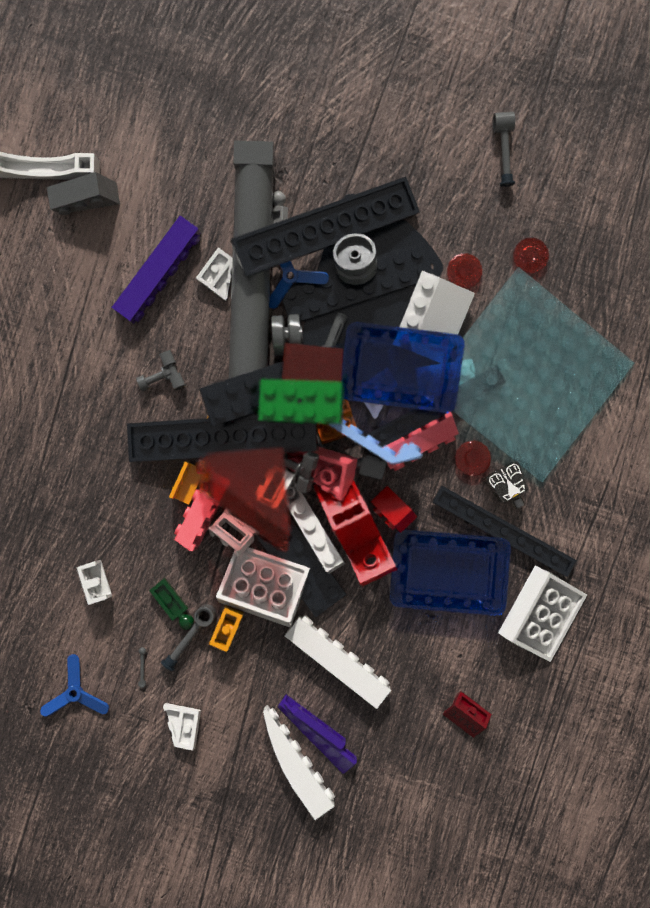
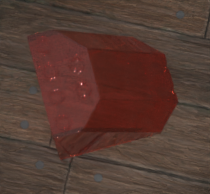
M274 448L206 454L199 458V461L196 462V473L200 474V493L204 494V498L274 549L283 552L288 551L290 525L283 449Z

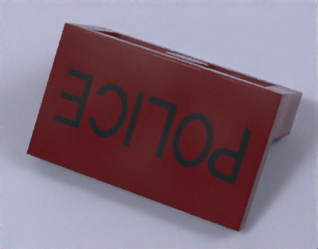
M461 691L456 695L452 706L443 712L445 717L473 738L487 728L492 715Z

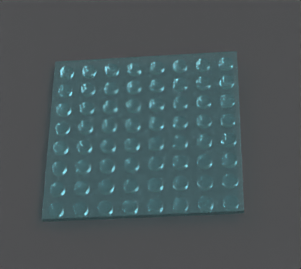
M517 267L423 388L536 479L543 482L634 365V362L520 267Z

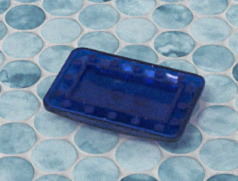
M353 322L346 331L340 380L344 384V399L449 413L455 409L457 403L465 341L458 334Z
M404 529L401 533L398 531L394 537L393 562L397 570L391 573L390 601L394 606L401 608L492 616L501 615L504 613L507 603L510 543L506 539L499 537Z

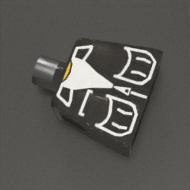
M512 461L482 478L501 503L510 500L515 509L525 505L520 494L527 491L528 488L518 461Z

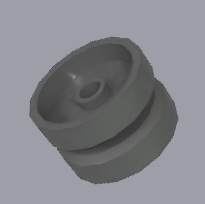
M357 233L348 234L335 244L333 250L337 275L342 281L347 284L359 285L370 281L374 277L378 268L375 244L369 237Z
M290 314L288 316V327H285L282 315L272 316L275 358H285L288 345L290 346L292 357L302 356L303 332L302 326H300L299 314Z

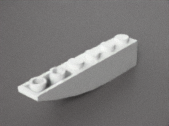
M284 465L281 467L282 469L288 471V469ZM278 472L272 480L276 489L284 475ZM292 481L288 488V494L285 498L283 497V500L326 572L330 574L344 565L345 562L302 492L296 489V482Z
M267 705L264 707L263 713L274 752L292 788L316 820L334 807L335 796L330 788L326 789L323 785L324 780L320 773L314 772L310 759L302 755L299 743L291 739L287 726L285 724L281 725L275 709H270Z

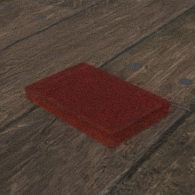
M285 343L282 380L341 382L343 349Z

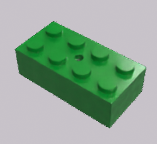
M261 379L260 421L343 425L344 384L342 382Z

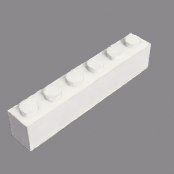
M299 615L291 628L285 633V637L377 709L391 691L390 682L383 676H376L373 673L374 669L368 664L362 665L354 653L350 651L348 654L343 650L344 646L339 641L329 639V634L322 628L317 629L312 625L314 622L307 616L302 617Z

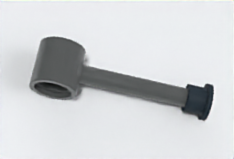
M498 112L493 114L494 133L501 134L503 165L501 187L515 185L510 169L508 135L509 132H514L515 130L514 112Z
M205 604L195 612V624L174 652L161 661V664L166 669L174 671V666L178 662L177 659L200 628L209 626L215 620L216 610L213 606ZM202 611L209 613V620H204L201 617Z

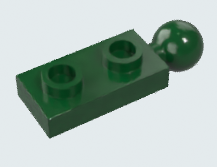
M166 578L149 590L172 621L178 617L179 626L182 629L189 630L194 625L193 617L184 613L188 606Z

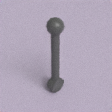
M144 647L139 649L140 681L138 686L140 688L146 685L144 680V654L146 649Z

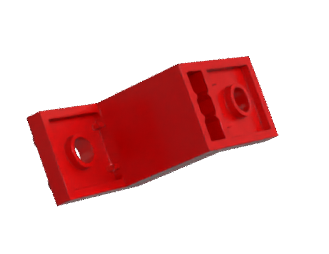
M354 480L342 501L337 499L333 493L321 489L320 485H313L332 529L343 546L361 586L363 587L396 571L397 568ZM369 558H376L375 563L367 564Z

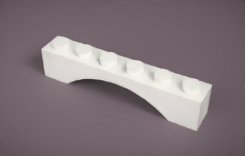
M0 152V178L71 180L94 172L100 174V161L94 153H74L62 157L39 158Z

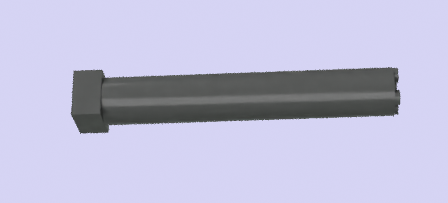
M234 140L235 195L233 238L272 224L275 150L274 143L271 141ZM234 249L232 256L229 378L268 366L271 269L245 278Z

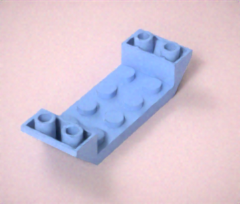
M343 420V425L328 424L391 464L396 465L421 459L423 456L420 453L422 449L411 442L409 445L404 443L397 456H395V451L387 446H384V448L379 447V441L369 435L366 438L363 437V431L355 426H345V420Z

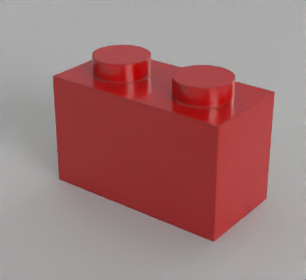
M388 486L371 501L375 506L374 512L380 518L384 516L387 519L385 523L392 530L396 528L400 533L417 518L416 514Z

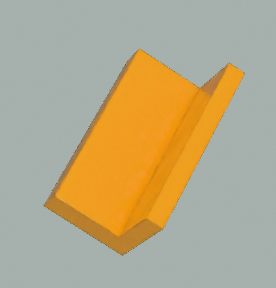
M184 462L169 497L190 505L193 494L205 473V469L189 462Z

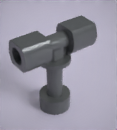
M170 350L159 354L164 364L161 367L162 371L147 378L144 375L136 378L142 392L150 389V384L164 378L167 381H171L174 390H179L186 386L181 373L177 372L175 367L177 363Z
M309 451L304 454L303 461L298 464L288 459L287 453H275L272 459L274 465L280 468L285 465L295 470V475L299 477L296 489L302 493L311 491L314 480L311 473L317 468L319 455Z

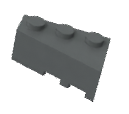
M97 172L47 187L50 210L58 212L60 215L120 204L117 182Z

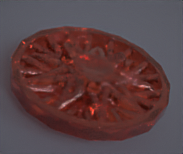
M537 238L521 240L515 246L513 252V260L516 266L526 273L540 271L549 259V251L546 244Z
M468 253L454 256L447 267L449 281L465 289L475 286L482 276L480 261L474 255Z
M475 440L467 441L461 444L456 451V465L466 475H480L490 466V451L482 442Z

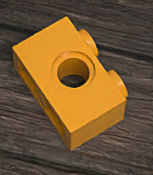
M226 605L209 645L227 652L245 612Z

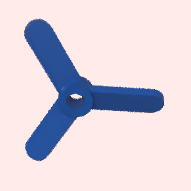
M291 261L280 265L283 277L270 296L269 307L272 309L277 308L293 283L326 284L329 280V275L326 272L296 270ZM290 272H293L294 277L292 279L288 278V274Z
M76 654L69 655L67 658L68 689L43 705L40 710L41 715L48 717L75 701L100 714H106L109 711V705L83 691V688L80 686L79 657ZM72 690L77 692V696L72 694Z

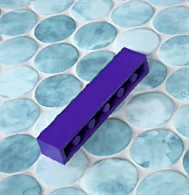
M179 216L111 308L131 323L139 322L143 318L144 310L147 306L150 307L154 303L155 295L158 291H162L165 288L167 279L177 272V266L181 260L184 261L188 257L192 245L195 246L201 238L199 229L182 216Z

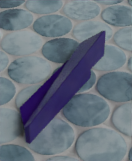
M287 694L284 696L278 708L341 773L347 772L357 763L356 755L344 747L346 738Z

